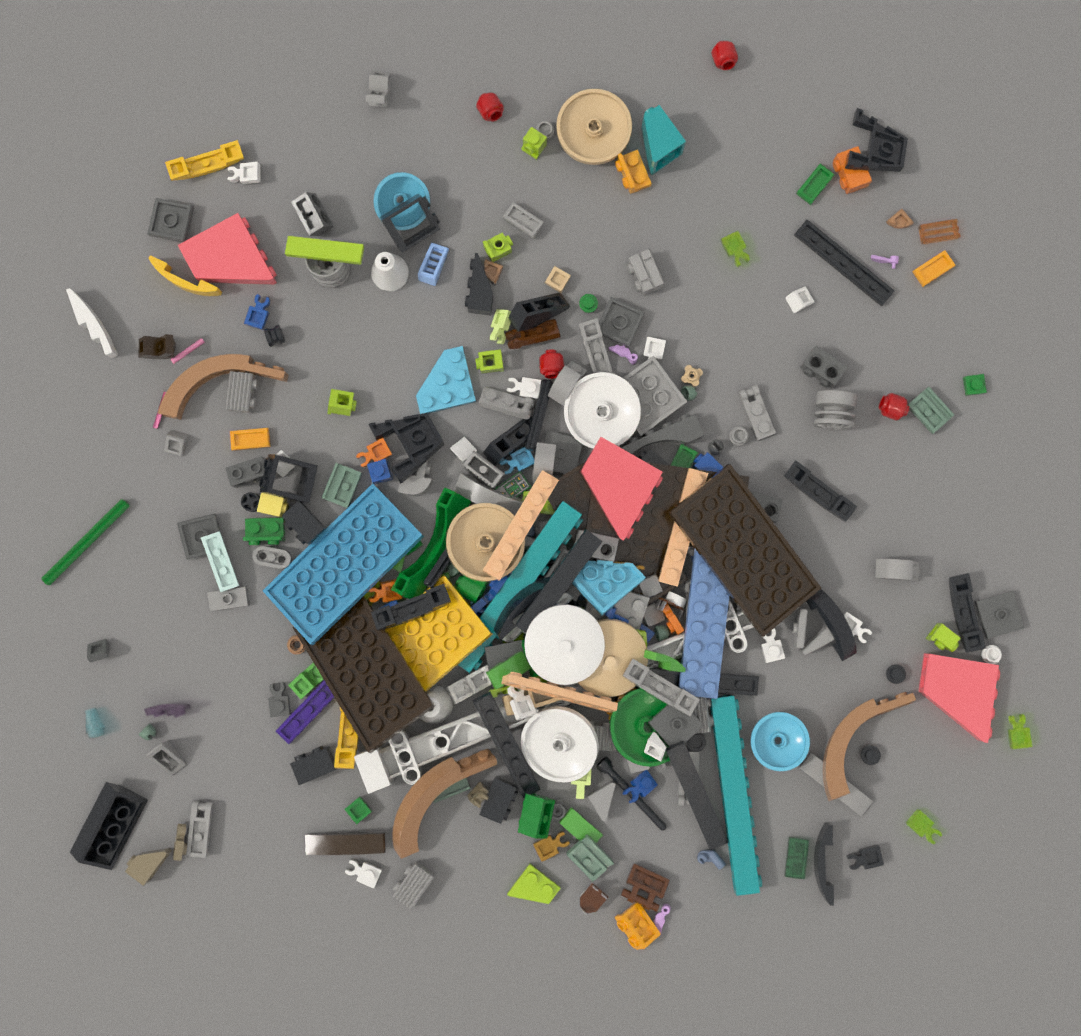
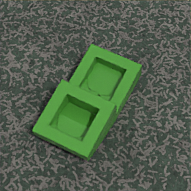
M645 650L644 658L659 661V668L685 672L686 668L674 658Z
M519 651L506 661L498 663L487 671L486 674L493 687L498 689L504 686L501 684L503 676L510 674V672L523 674L531 666L523 652Z
M312 663L288 686L300 699H303L324 679L315 664Z
M572 807L559 821L578 840H582L588 834L597 843L603 836L597 828Z

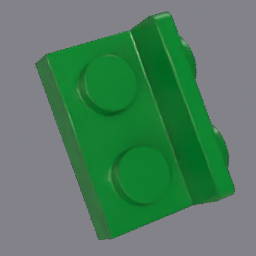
M283 518L245 519V537H243V541L249 542V545H260V542L268 541V545H279V541H285V525L283 524L285 520Z

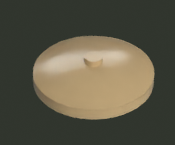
M602 89L580 91L571 96L559 111L557 117L559 143L563 150L578 162L589 165H600L610 162L625 150L630 141L632 132L630 112L624 102L609 91Z
M491 503L474 504L457 514L449 526L446 537L447 553L454 567L461 574L472 580L481 582L497 580L483 572V569L515 516L504 507ZM525 539L502 578L511 573L520 562L524 552Z
M617 619L597 620L604 635L605 649L603 658L598 668L588 678L578 682V684L586 691L597 696H619L636 686L623 677L630 661L635 659L647 667L648 658H644L647 647L639 632L628 623Z

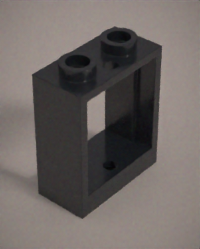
M416 194L379 217L401 253L440 230L438 226L440 221L435 213L431 214L428 209L431 205L425 196L422 197ZM418 202L431 225L403 241L391 218Z
M268 454L264 461V475L259 482L260 492L309 503L318 465L275 454ZM278 462L302 467L296 495L272 489Z

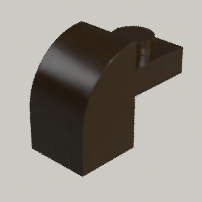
M173 335L141 337L139 339L138 358H174L176 343Z

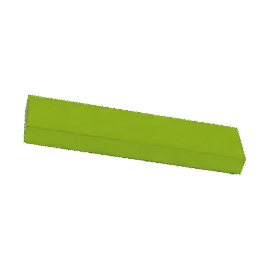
M288 236L285 255L288 257L357 265L362 264L364 253L363 244Z

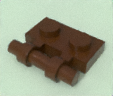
M633 864L626 883L633 887L631 891L623 888L621 896L627 898V901L631 903L636 902L643 905L644 909H651L657 912L660 905L653 902L654 898L663 899L670 880ZM639 889L649 893L647 899L637 894Z

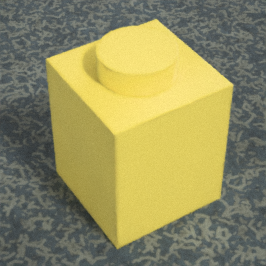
M261 493L257 512L282 518V515L289 508V503H287L285 498Z

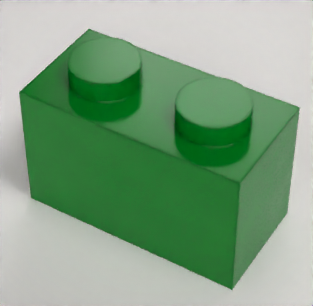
M526 794L519 820L518 833L535 839H547L555 800L539 794Z

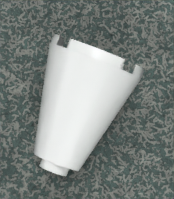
M382 252L377 255L371 268V277L380 289L396 291L401 289L407 282L409 269L406 262L400 256L388 252Z
M434 685L426 693L435 707L420 717L421 720L429 724H438L445 721L453 709V700L448 691L441 686Z

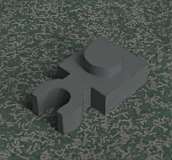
M284 682L280 683L281 688L279 691L275 690L274 684H270V691L274 695V697L268 698L270 717L291 715L289 695L283 696L286 688Z

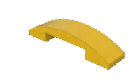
M236 140L220 145V149L184 159V157L166 161L165 164L171 181L195 178L222 170L238 163L244 157L239 142Z
M151 255L148 259L155 269L182 290L202 296H220L222 294L218 287L203 280H200L198 286L171 274L172 267Z
M340 707L341 716L334 768L354 769L356 762L354 756L357 755L359 737Z

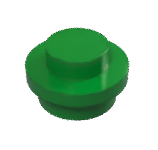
M592 294L583 295L579 301L580 309L585 313L594 312L598 307L597 298Z

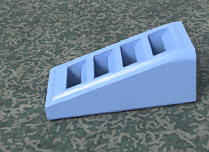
M431 242L418 271L419 281L436 286L449 248ZM433 251L442 254V256L433 254ZM430 258H431V259H434V260H437V261H439V262L437 263V262L431 261Z

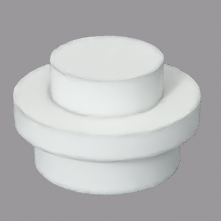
M988 645L986 649L982 650L981 656L984 662L996 664L1000 661L1002 653L997 646Z

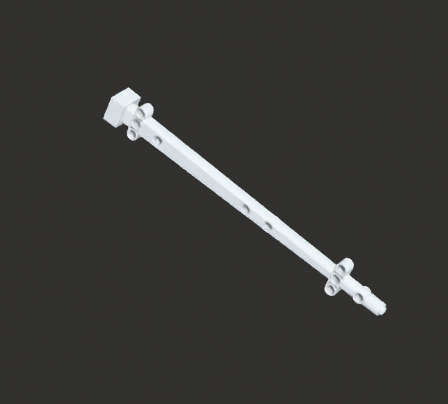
M729 601L727 621L731 620L734 623V629L732 631L725 629L724 640L730 651L740 653L747 648V640L743 632L754 627L741 610L734 611ZM685 632L649 645L647 650L670 656L675 660L682 658ZM736 638L740 639L742 643L739 649L733 647V641ZM648 659L647 667L658 668L659 661ZM578 683L564 685L565 687L575 688L576 692L579 693L588 692ZM560 700L537 707L535 710L537 712L551 706L565 707L572 703ZM503 702L497 704L510 729L526 723L532 717L516 720L515 715H506ZM476 712L411 738L408 737L406 731L402 730L399 732L403 736L402 743H396L391 738L389 740L390 746L383 749L380 746L372 753H368L365 750L355 755L354 758L369 794L391 785L394 781L393 778L402 775L407 784L413 785L422 776L421 766L486 740L491 736L480 714ZM438 737L446 738L447 745L444 747L438 746L436 742ZM401 752H408L410 760L403 761L400 758ZM415 770L418 776L414 780L409 779L407 772Z

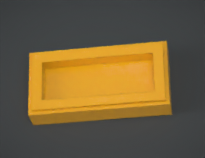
M944 250L912 272L921 286L924 287L956 265L946 250Z
M269 428L230 431L232 451L271 447Z

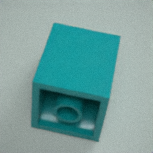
M660 105L647 109L644 113L641 131L649 171L653 175L683 154L686 141Z

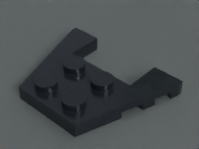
M857 108L852 125L871 131L867 156L849 151L845 169L901 172L904 167L908 138L889 126L883 127L877 123L878 119L873 116L871 118L862 114L863 110Z
M427 413L406 416L396 421H392V419L385 420V423L380 424L375 422L368 424L377 441L395 432L409 459L392 467L400 484L444 446L440 434Z

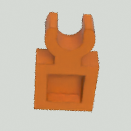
M381 438L366 446L369 452L358 453L356 457L358 459L361 457L366 458L365 463L361 464L364 468L367 467L371 460L376 462L387 459L393 454L384 438Z
M396 579L379 582L380 588L372 587L368 592H375V595L369 597L368 600L370 602H377L381 598L382 602L402 599L401 595L391 590Z
M666 603L662 611L668 620L666 625L671 633L675 632L678 635L684 629L672 612L669 604Z

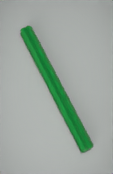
M121 499L41 580L46 585H51L129 508L128 502Z

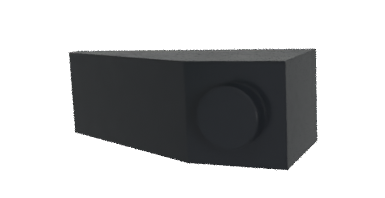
M559 292L516 302L508 318L516 330L520 332L542 324L569 309L570 305Z
M530 416L529 419L519 421L493 440L484 450L483 454L495 467L526 443L532 417Z

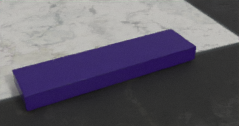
M323 681L275 731L288 744H291L335 698L326 682Z

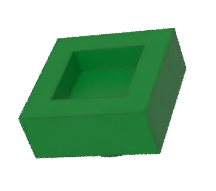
M984 374L963 377L965 396L987 393Z
M361 796L344 809L356 824L372 812V809Z

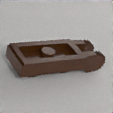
M556 319L547 320L532 329L520 332L513 329L505 334L506 340H510L508 342L510 350L561 338Z

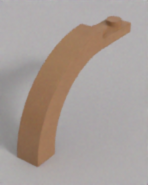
M226 354L210 357L188 368L172 383L162 399L158 414L181 420L191 396L209 380L228 374L230 371L252 373L257 376L287 382L289 375L282 367L273 366V368L265 367L266 364L254 362L253 364L254 359L248 355Z
M906 692L900 693L892 701H889L887 698L877 702L878 706L875 700L871 699L856 707L838 724L828 741L823 759V783L828 801L850 793L844 773V758L848 743L854 732L861 724L873 717L912 704L916 701L914 693L908 695Z
M489 749L479 751L457 762L452 757L448 758L426 772L411 787L400 804L393 825V847L401 859L419 851L417 840L421 820L428 807L438 795L454 783L497 765V759Z

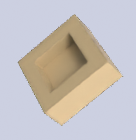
M554 266L545 284L562 293L571 275Z

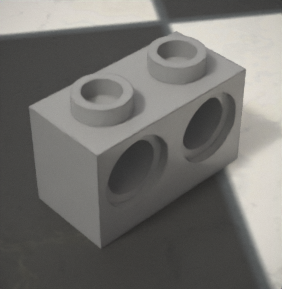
M577 529L575 543L583 534V530ZM592 533L603 541L592 557L597 558L596 561L609 560L614 562L619 538ZM604 544L608 545V552L606 554L601 553V547Z

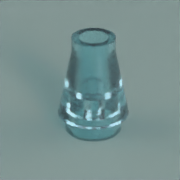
M97 708L86 710V734H88L89 738L104 735L106 728L97 712Z

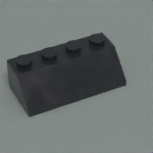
M106 782L70 850L71 855L78 863L112 870L148 800L123 786Z

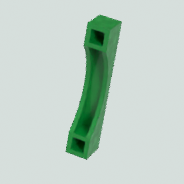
M448 488L443 489L436 503V523L430 542L422 555L411 566L399 573L391 589L392 591L407 599L424 593L427 587L424 585V581L446 549V537L449 526L456 515L470 505L471 501Z

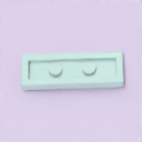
M221 532L201 537L220 592L239 586Z

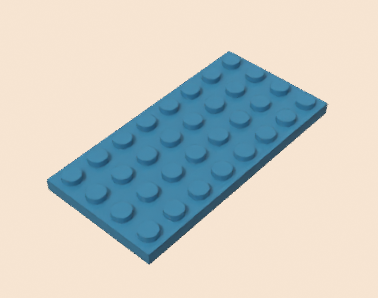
M372 484L294 559L263 592L308 643L314 645L424 536Z

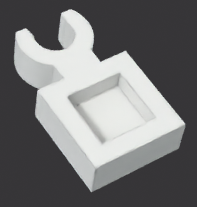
M258 162L240 163V169L228 167L230 173H235L233 177H228L231 183H236L239 180L242 184L260 182L261 164Z
M647 337L643 355L649 356L648 359L652 356L656 359H662L666 340Z
M522 377V382H518L515 378H509L508 381L514 383L515 387L513 389L507 388V392L515 393L520 391V397L538 399L541 380Z
M845 612L843 615L850 626L853 637L856 635L859 642L866 643L867 641L862 638V634L866 632L871 635L872 632L869 629L860 628L863 622Z
M775 628L771 630L770 636L765 635L762 637L766 641V643L761 644L765 663L785 659L781 640L774 639L776 635Z
M510 686L507 688L508 694L513 697L510 705L516 720L534 716L537 713L530 695L524 696V690L518 689L517 692L514 690V687Z
M351 859L349 863L353 864L355 869H346L345 873L348 875L356 874L358 875L356 881L375 888L382 868L366 861L360 866L357 860Z

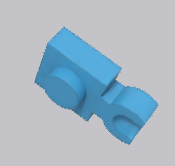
M523 447L510 454L512 460H503L500 463L501 466L505 464L510 466V469L505 471V475H509L516 467L520 472L534 465L535 460L531 452Z

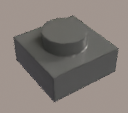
M107 639L88 644L87 659L90 663L109 657V642Z

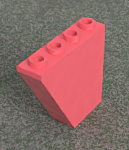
M238 213L178 245L194 277L199 282L203 280L207 283L271 285L277 283L274 278L277 276L272 266L268 267L266 263L268 258L265 252L257 247V244H259L257 237L254 233L250 234L248 230L251 227L245 217L242 218Z
M603 437L599 438L580 471L617 537L623 541L625 538L629 539L634 530L632 525L635 521L638 522L644 513L641 509L644 504L648 505L653 497L651 492L654 486L658 488L663 479L661 477L662 471Z
M924 653L918 692L978 741L988 743L992 736L991 719L995 716L993 704L998 695L996 683L1000 678L999 665Z

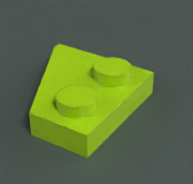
M529 863L507 892V895L549 904L561 887Z

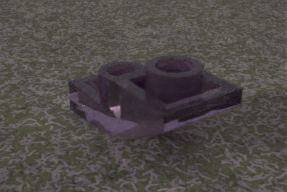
M166 703L146 708L144 711L146 716L153 715L154 718L167 714V716L174 715L177 718L186 714L185 710L191 707L190 704Z

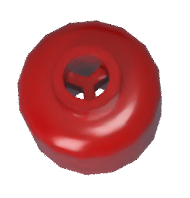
M720 41L712 49V58L718 69L730 70L737 63L738 54L732 42Z
M495 93L482 94L476 103V108L484 120L494 122L501 118L504 105Z
M554 349L546 350L539 357L540 373L547 379H556L564 367L563 355L557 353V350Z
M889 393L887 396L884 395L879 403V410H881V414L884 417L898 421L908 414L909 406L905 397Z

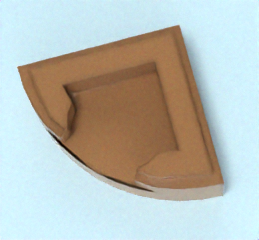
M900 209L886 221L888 225L898 229L907 228L914 223L903 209Z
M485 259V274L489 281L496 285L503 266Z

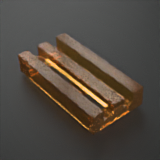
M952 219L919 225L921 244L959 239L961 236L958 233V220ZM952 225V227H949V228H943V229H937V230L924 231L925 229H931V228H937V227H943V226ZM947 232L954 233L952 235L925 239V236Z

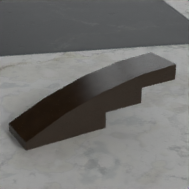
M385 833L305 835L306 855L386 853Z

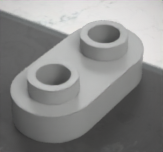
M260 546L253 552V560L258 565L285 569L292 562V556L286 550ZM265 552L267 557L263 560L261 559V554ZM281 556H284L286 559L284 563L279 561Z

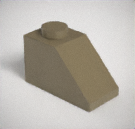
M167 848L142 852L137 856L133 855L127 862L128 868L125 872L144 886L152 879L172 850Z

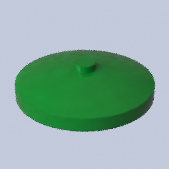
M641 688L628 692L617 702V711H613L610 716L609 731L615 748L625 759L640 766H658L670 761L666 751L662 761L644 753L647 741L652 733L655 732L658 735L648 722L667 704ZM659 736V738H660L661 741L664 743V745L666 746V748H668L669 746H668V745L665 743V741Z

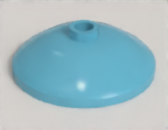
M397 172L385 177L378 184L373 197L374 209L378 218L416 194L422 197L425 196L430 203V195L425 184L415 175L406 172ZM402 196V202L398 203L397 198ZM417 202L391 218V221L397 230H409L418 226L426 216Z
M785 712L770 713L762 717L752 730V752L756 759L768 769L774 771L791 770L800 765L808 754L810 747L809 733L802 721L792 714ZM776 737L781 738V742L779 744L775 743Z

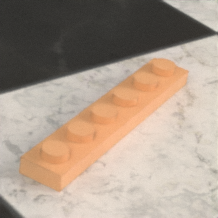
M688 468L679 503L706 482L708 473ZM675 521L658 581L678 587L690 541Z
M543 470L541 471L485 565L483 572L500 581L558 483V479Z
M510 672V674L502 677L501 684L608 713L617 711L618 703L612 702V699L609 697L600 696V698H597L591 692L579 693L572 687L560 688L555 683H542L539 678H524L522 674L517 672Z

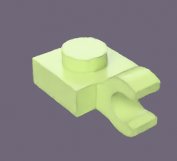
M496 309L491 327L494 329L490 335V340H497V344L505 343L504 330L508 331L511 325V321L508 318L511 313L509 310Z
M591 769L582 778L571 781V784L577 785L576 799H584L585 785H591Z

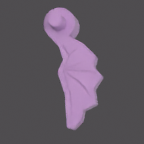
M871 255V259L879 263L892 264V269H895L899 256H890L889 259Z
M624 345L609 347V351L617 353L621 357H626L632 365L637 363L638 356L634 353L631 354L629 348H625Z
M664 904L661 912L657 913L653 920L660 933H662L665 923V915L669 914L671 909L669 904Z

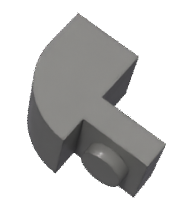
M372 71L369 74V91L366 93V102H369V106L388 107L391 73Z
M570 361L557 376L548 397L564 406L565 400L569 397L576 383L585 376L587 370Z
M537 443L533 483H535L542 470L553 476L556 445Z
M429 460L418 468L416 476L411 475L403 483H399V494L420 496L430 489L433 480L426 478V475H430L431 472Z
M876 559L875 578L918 581L920 572L919 562L900 559Z

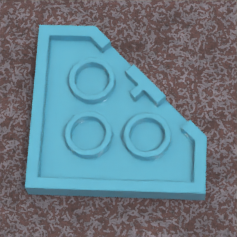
M463 346L444 350L416 395L420 414H428L476 402Z
M597 560L588 561L572 584L603 615L642 583L646 577L633 563L620 564L613 563V561Z

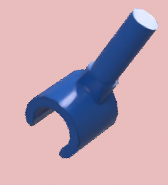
M614 606L605 613L609 619H617L629 623V620L615 614L617 608Z

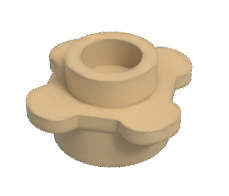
M687 365L681 381L696 387L699 385V378L702 376L703 371L700 368L695 369L691 365Z

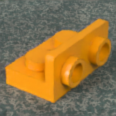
M635 150L625 155L619 153L615 166L617 171L621 172L624 177L622 178L624 188L628 189L630 194L650 187L652 183L639 151Z
M636 902L622 914L614 917L618 928L629 938V944L637 950L645 949L661 935L641 904Z

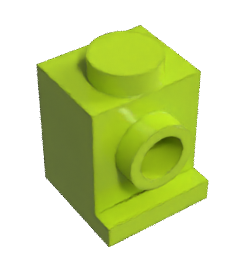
M531 127L523 138L521 150L537 160L547 146V137Z
M503 232L487 241H483V247L492 262L512 253V240L509 235L504 236ZM499 242L502 243V246H501V247H496V246H495V245L498 244Z
M501 349L478 352L479 358H475L476 368L477 370L480 369L481 374L498 371L504 372ZM488 360L493 361V365L487 366L486 362Z
M331 389L327 414L331 415V413L350 416L351 411L355 412L357 400H353L354 393Z
M937 623L925 639L935 641L934 645L943 651L946 649L954 652L959 646L958 641L961 638L944 624Z

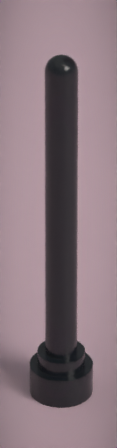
M607 756L596 765V768L601 773H607L623 791L630 788L613 769L612 761ZM629 792L627 795L632 799V793ZM639 796L638 800L634 803L660 830L664 831L667 827L666 824Z

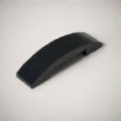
M796 460L784 475L805 495L845 522L857 508L854 503L843 495L836 493Z
M969 573L949 577L954 617L966 653L986 649L983 633L979 629L971 595L973 588Z
M550 577L531 583L508 602L494 627L495 633L501 640L516 627L512 620L534 600Z
M441 584L426 590V593L391 607L388 605L372 611L371 615L376 629L379 631L425 616L449 604L451 600L445 585Z
M820 589L806 602L811 610H818L836 640L832 644L840 659L844 661L857 653L855 640L841 610Z
M824 823L815 845L814 871L822 896L830 906H834V885L831 882H826L825 845H833V825Z

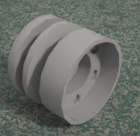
M305 259L306 267L313 278L324 287L334 288L340 286L350 275L351 266L349 263Z
M825 390L816 393L815 405L824 410L815 412L814 416L819 419L814 420V426L831 431L855 428V423L850 420H854L856 415L847 412V410L856 409L857 394L837 390Z

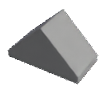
M170 740L160 743L146 754L148 759L170 776L186 765V762Z
M612 780L588 794V798L604 822L607 820L616 785L615 781Z

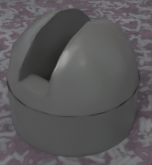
M718 439L712 440L708 445V450L713 455H719L724 449L722 441ZM715 442L721 450L718 451L713 443Z

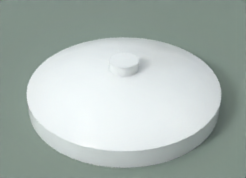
M606 372L593 373L580 379L567 400H565V422L573 437L587 447L594 448L600 437L620 446L631 438L639 425L641 418L640 399L633 386L622 377Z
M568 604L555 605L540 612L530 623L525 636V653L532 669L543 679L560 685L574 684L588 678L598 668L605 649L604 635L596 619L586 610Z
M551 706L537 711L527 721L521 735V749L528 765L537 774L551 781L571 782L582 778L590 771L598 756L599 743L593 726L582 714L567 707Z

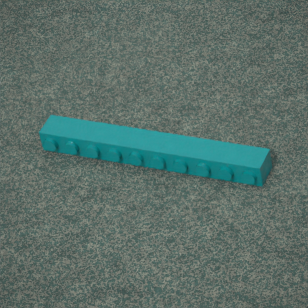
M562 501L480 617L493 635L458 664L470 673L473 669L477 670L483 662L480 658L485 653L484 647L492 646V641L495 638L499 639L494 631V627L508 602L526 586L535 582L539 575L542 577L550 568L547 566L551 559L555 561L561 551L558 549L561 544L566 545L572 537L569 534L573 528L577 529L582 523L583 519L581 516L583 514L566 501Z
M733 695L718 696L717 699L710 698V710L714 721L713 733L733 888L736 896L760 893L759 887H762V878L757 873V867H760V862L754 850L757 847L756 836L752 835V828L755 827L754 818L750 816L749 808H752L751 797L747 796V789L750 786L749 779L745 777L744 769H747L746 758L742 757L744 740L739 735V730H742L741 719L737 718L736 712L739 710V702Z

